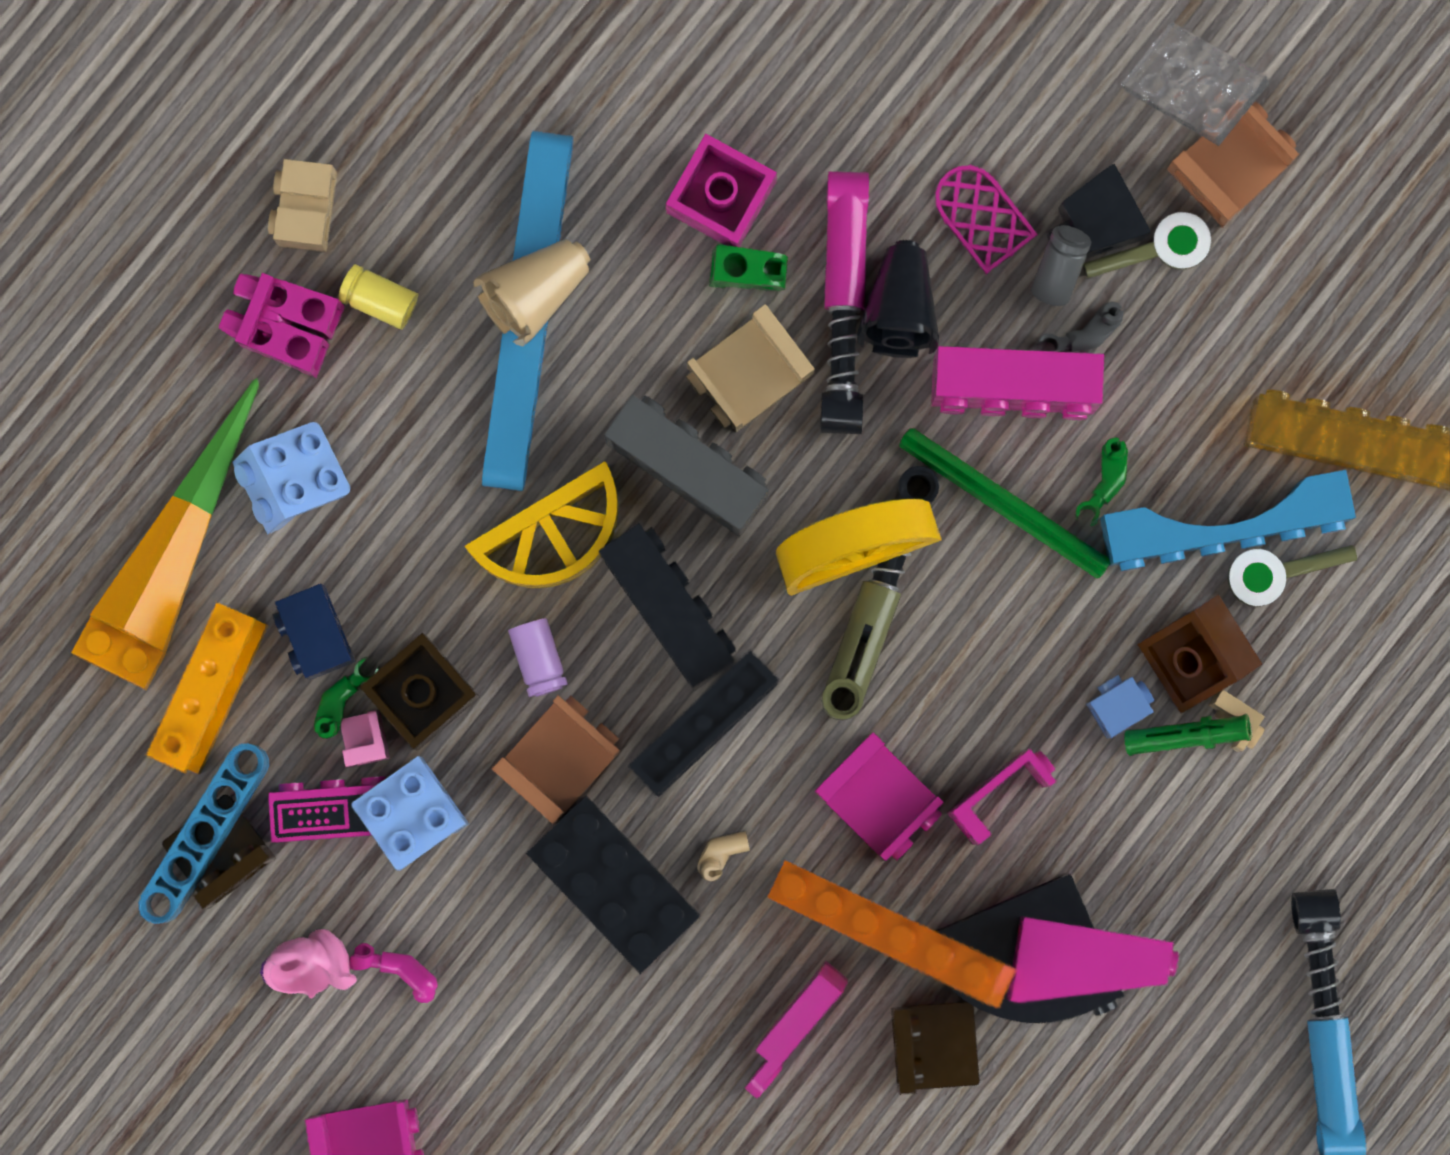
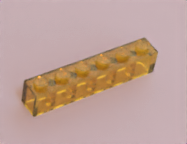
M1268 389L1266 394L1260 393L1253 399L1244 442L1246 447L1450 491V428L1434 424H1426L1425 429L1410 426L1409 419L1389 415L1386 416L1385 420L1371 418L1370 411L1356 407H1346L1345 412L1330 409V402L1320 399L1307 398L1305 403L1290 400L1289 393Z

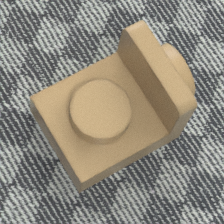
M1224 690L1215 694L1209 706L1217 710L1214 715L1216 719L1242 716L1243 714H1248L1250 718L1252 740L1233 742L1230 748L1236 752L1244 751L1246 746L1252 749L1265 730L1260 726L1265 716Z

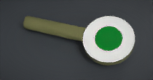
M1187 212L1173 213L1160 222L1155 231L1153 242L1083 264V269L1087 279L1156 257L1171 268L1179 270L1190 269L1200 264L1208 254L1211 246L1210 231L1205 222L1194 214Z
M1350 545L1282 563L1278 557L1269 551L1252 549L1234 559L1228 571V585L1235 598L1243 604L1253 607L1265 606L1275 601L1282 594L1287 578L1357 561V553L1355 547Z

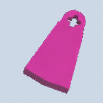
M827 961L822 964L760 1040L755 1051L766 1060L744 1087L756 1099L773 1082L783 1068L782 1063L845 989L848 978Z

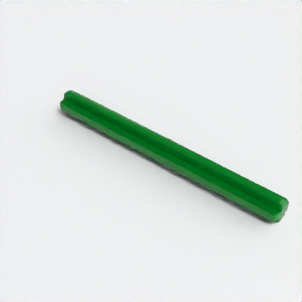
M908 429L900 440L899 446L901 449L1093 577L1099 579L1109 567L1110 561L1108 557L916 429Z

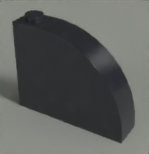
M1066 873L942 927L935 932L1012 968L1020 916L1095 928L1071 874ZM947 985L959 997L976 1008L1006 1020L1022 1023L1058 1022L1075 1018L1090 1011H1093L1095 1016H1099L1117 1008L1116 1000L1124 997L1123 991L1117 990L1014 1002L1007 999L1008 986L1001 1004L997 1008Z

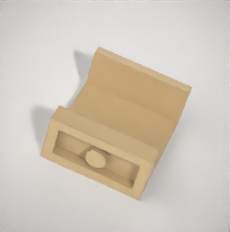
M765 304L752 314L750 321L697 360L694 358L689 360L687 368L691 373L686 376V379L699 396L705 392L715 404L710 410L723 428L731 425L735 432H737L814 375L815 368Z

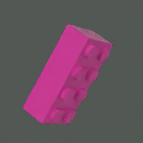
M938 346L933 358L931 406L940 407V413L964 414L965 409L976 408L981 409V415L1005 416V412L1008 410L1022 411V417L1046 418V413L1059 412L1063 413L1062 418L1066 420H1086L1087 415L1094 414L1102 404L1104 354Z

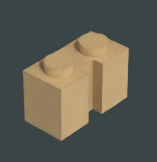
M284 159L283 169L276 170L274 194L281 196L277 210L270 211L268 233L274 234L273 240L278 246L327 252L337 172L333 165Z

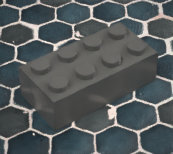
M632 395L604 434L606 444L738 537H741L768 498L769 489L765 487L766 479L748 466L742 471L733 465L731 460L733 456L716 443L712 442L709 447L698 440L699 437L697 435L699 432L683 420L678 419L675 424L664 417L666 415L663 412L665 409L650 397L644 395L642 400Z

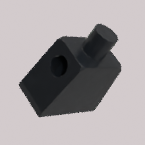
M1115 163L1065 199L1058 208L1064 222L1057 226L1065 225L1077 228L1090 237L1092 243L1086 258L1146 239L1151 232ZM1053 228L1046 231L1048 241L1050 240Z

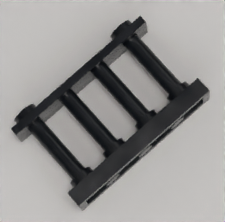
M751 650L748 651L628 766L656 796L660 797L778 685L779 679Z

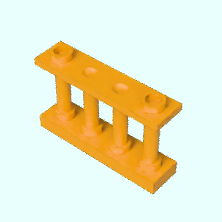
M218 602L216 603L146 756L184 773L190 770L196 774H201L269 625Z

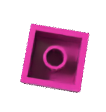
M705 133L666 202V213L723 245L740 247L776 184L777 172Z

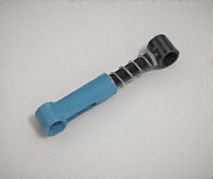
M1335 889L1295 892L1291 896L1293 924L1296 933L1302 934V941L1307 944L1308 953L1304 956L1309 958L1310 972L1306 975L1311 977L1312 991L1308 994L1313 996L1314 1010L1310 1013L1315 1015V1017L1307 1020L1318 1115L1316 1138L1319 1155H1366L1365 1132L1358 1110L1348 1017H1343V1013H1339V1004L1342 1002V999L1337 995V985L1340 983V980L1335 977L1334 968L1338 961L1333 959L1332 950L1336 945L1333 940L1335 937L1334 931L1339 930L1341 925L1338 895Z

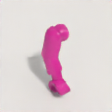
M361 943L355 948L354 955L350 956L349 968L352 970H365L372 967L380 969V972L397 974L413 989V997L416 1001L429 1003L435 998V990L438 987L437 979L411 955L384 951L382 954H374V948L371 945Z

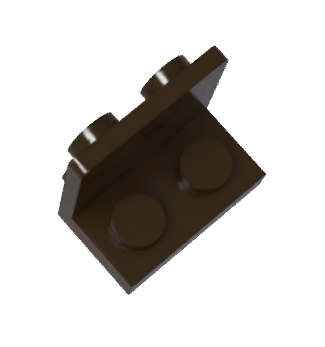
M227 794L217 799L218 805L225 810L235 804ZM243 813L238 818L195 888L197 893L193 897L202 909L212 908L276 859ZM206 821L200 823L195 830L196 840L200 844L207 845L214 837V829ZM183 826L162 841V846L167 852ZM181 857L175 863L188 879L192 873V865L187 858Z
M968 1002L891 1008L897 1091L900 1095L914 1094L916 1090L974 1086L980 1083L973 1005Z

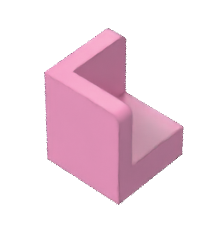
M368 711L367 714L342 719L340 726L345 750L342 751L345 767L352 768L390 759L380 711Z

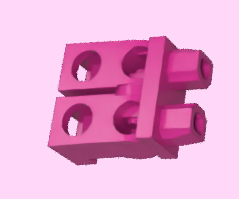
M264 273L261 274L260 278L240 274L233 294L250 301L245 315L226 309L220 321L219 329L234 338L241 347L317 378L330 345L322 337L332 340L345 306L339 299L276 279ZM291 324L315 332L317 335L295 328Z

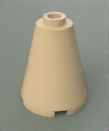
M564 239L479 275L475 278L473 285L474 287L481 285L484 292L478 295L479 301L496 326L504 334L511 330L518 336L512 342L516 345L524 346L534 338L589 273L587 263L590 262V257L579 242L571 243L569 240Z

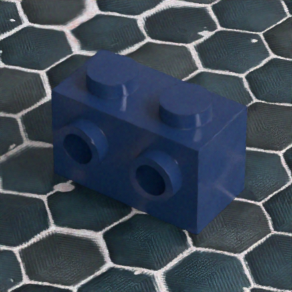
M320 583L275 602L278 612L272 614L281 637L286 635L289 637L293 650L288 652V656L297 675L303 673L305 679L313 680L356 662L326 586Z

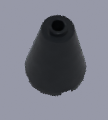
M899 240L895 242V245L889 246L886 249L857 333L859 345L864 348L865 341L872 344L873 353L895 358L918 357L919 350L929 348V354H931L939 346V333L927 253L914 241Z

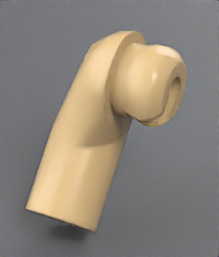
M746 831L712 838L707 842L697 865V869L703 879L707 881L718 880L730 855L750 851Z

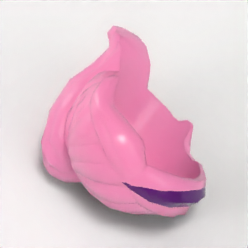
M325 929L315 930L308 938H296L283 942L265 959L260 971L264 983L273 990L288 994H306L311 999L330 985L336 989L346 990L357 981L356 976L350 974L349 955L343 942L329 930Z

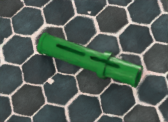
M1248 714L1219 719L1203 716L1197 722L1136 730L1128 729L1124 733L1125 747L1129 756L1204 746L1205 749H1214L1216 744L1252 740V727Z

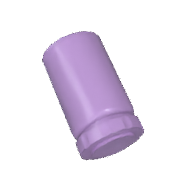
M547 618L528 622L508 630L524 682L529 686L527 688L529 697L546 695L563 689L562 687L568 685L566 677H562L563 667Z

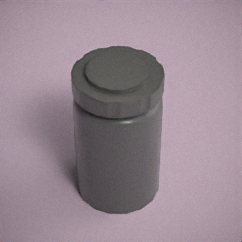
M1065 225L1053 228L1031 286V292L1038 300L1053 306H1063L1070 301L1092 243L1087 234L1077 228Z

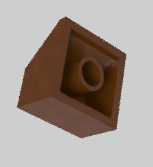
M1219 594L1137 644L1180 713L1187 711L1238 682L1262 665L1259 657Z

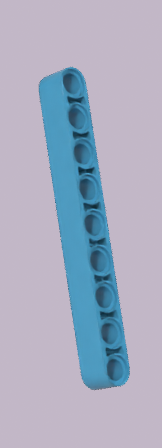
M532 131L513 261L560 241L573 136ZM548 321L534 338L524 346H519L512 342L518 336L511 330L506 334L502 333L483 466L482 486L516 491L524 490Z

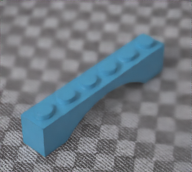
M1341 470L1305 477L1295 485L1284 499L1270 510L1255 518L1234 524L1218 526L1184 524L1162 517L1145 507L1105 514L1100 518L1107 557L1110 561L1109 566L1120 564L1121 571L1143 568L1145 567L1144 560L1160 557L1161 564L1185 560L1184 552L1200 549L1201 556H1209L1226 552L1224 545L1240 542L1241 549L1265 545L1264 537L1280 535L1281 541H1289L1306 537L1305 530L1320 527L1321 534L1342 531L1346 529L1345 522L1355 519L1356 515L1347 471Z

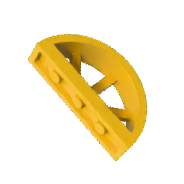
M606 461L465 545V548L487 572L502 581L520 587L548 588L570 582L581 576L601 558L598 551L611 542L617 524L618 495L614 479ZM605 485L607 498L606 515L571 506ZM553 516L602 527L593 546L578 561L551 519ZM541 524L566 568L549 574L526 575L525 571L536 527ZM521 536L512 571L497 565L487 557Z
M901 499L856 508L812 524L783 541L776 549V557L787 593L792 596L941 541V537L930 502L921 499Z

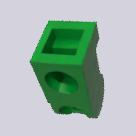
M717 244L712 250L709 287L783 291L786 289L788 256L775 252Z

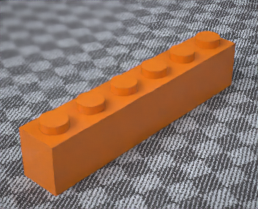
M786 860L767 897L999 1008L1016 971L1001 962Z

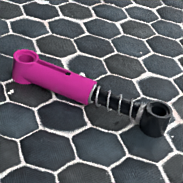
M828 171L824 308L832 314V321L828 324V327L832 330V340L827 343L831 348V358L827 361L828 365L831 366V376L826 380L828 383L827 390L822 393L821 433L862 434L863 394L858 392L857 388L859 386L855 383V374L859 373L855 370V358L859 355L856 352V321L860 318L857 312L865 309L869 172Z

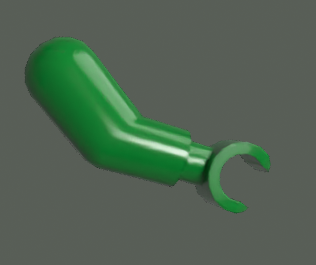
M1113 437L1108 439L1103 445L1101 451L1102 480L1091 492L1093 496L1090 500L1082 502L1077 506L1075 512L1076 520H1078L1082 510L1089 509L1095 514L1090 526L1096 525L1099 520L1101 507L1104 504L1108 505L1124 486L1128 460V449L1124 440L1121 442L1119 441L1120 438Z
M367 657L361 658L356 663L354 672L351 675L343 676L322 694L314 720V730L319 737L328 739L338 733L346 701L359 691L358 687L363 682L372 677L363 675L360 670L361 664L364 663ZM380 666L377 667L375 673L380 670Z

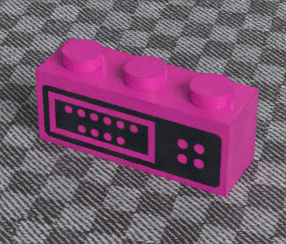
M386 776L361 778V786L345 787V779L320 781V789L304 790L303 782L279 784V792L268 793L271 843L371 836L369 830L352 808V803L385 780Z

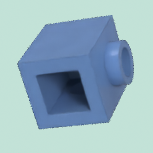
M1119 675L1097 687L1101 695L1086 703V706L1107 739L1114 737L1154 712L1149 705L1154 702V699L1144 682L1141 680L1136 683L1133 677L1122 681Z

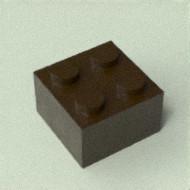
M421 633L360 686L361 690L413 750L417 751L480 698L424 633Z

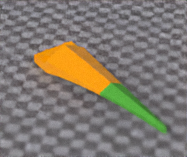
M258 379L251 382L90 613V618L71 652L74 656L147 691L166 655L212 514L259 388Z

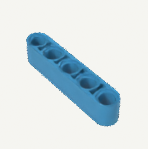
M249 743L239 744L225 758L140 897L139 911L148 922L154 924L170 922L181 913L268 771L269 757L261 747ZM246 751H253L258 758V766L250 774H244L238 766L240 756ZM225 786L231 787L236 794L235 804L227 810L222 809L217 803L218 791ZM204 821L211 824L214 829L213 840L207 845L200 844L195 837L196 827ZM181 857L187 858L192 865V873L184 881L179 880L173 872L174 863ZM158 893L165 894L170 901L169 911L164 916L155 914L151 907L152 899Z

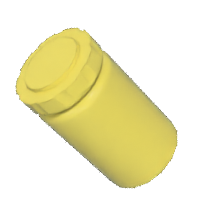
M354 264L343 279L338 299L344 304L349 303L351 307L402 330L412 315L418 299V293L371 271H363V267Z

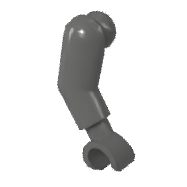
M1117 302L1105 303L1082 330L1067 332L1066 336L1062 337L1050 333L1044 334L1038 341L1037 346L1050 342L1056 349L1051 352L1064 350L1076 352L1098 348L1122 323L1124 314L1123 311H1120L1122 307Z

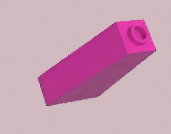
M1020 916L1012 968L1016 971L1009 984L1007 999L1014 1002H1026L1166 985L1168 983V976H1175L1179 954L1177 951H1173L1174 943L1169 941Z

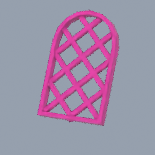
M972 165L959 166L948 171L939 181L935 193L936 208L943 222L948 225L986 275L1038 236L1000 187L998 181L984 169ZM962 171L976 172V184L960 183ZM957 173L956 182L946 181L950 176ZM981 175L990 181L994 187L980 185ZM942 186L955 187L953 202L940 200ZM960 188L975 190L973 204L958 202ZM979 191L994 193L993 207L978 205ZM999 194L1011 209L998 208ZM941 206L952 207L951 220L946 216ZM957 208L972 210L970 224L955 222ZM977 210L992 212L990 226L975 225ZM997 213L1012 215L1010 229L995 227ZM1016 217L1019 218L1028 231L1015 230ZM956 228L969 229L968 243ZM974 230L989 232L988 246L972 244ZM994 232L1009 234L1007 249L992 247ZM1014 235L1027 237L1012 249ZM974 250L987 251L985 265ZM992 252L1005 254L990 265Z

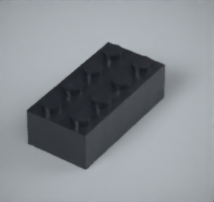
M638 523L598 552L693 691H696L734 664L732 654L736 652V647L723 629L715 632L708 621L713 618V614L698 594L692 599L686 591L685 587L689 585V580L677 562L673 561L668 565L661 554L666 551L665 545L654 529L650 527L645 531L640 523Z
M585 796L526 853L640 974L701 917L698 911L588 796Z

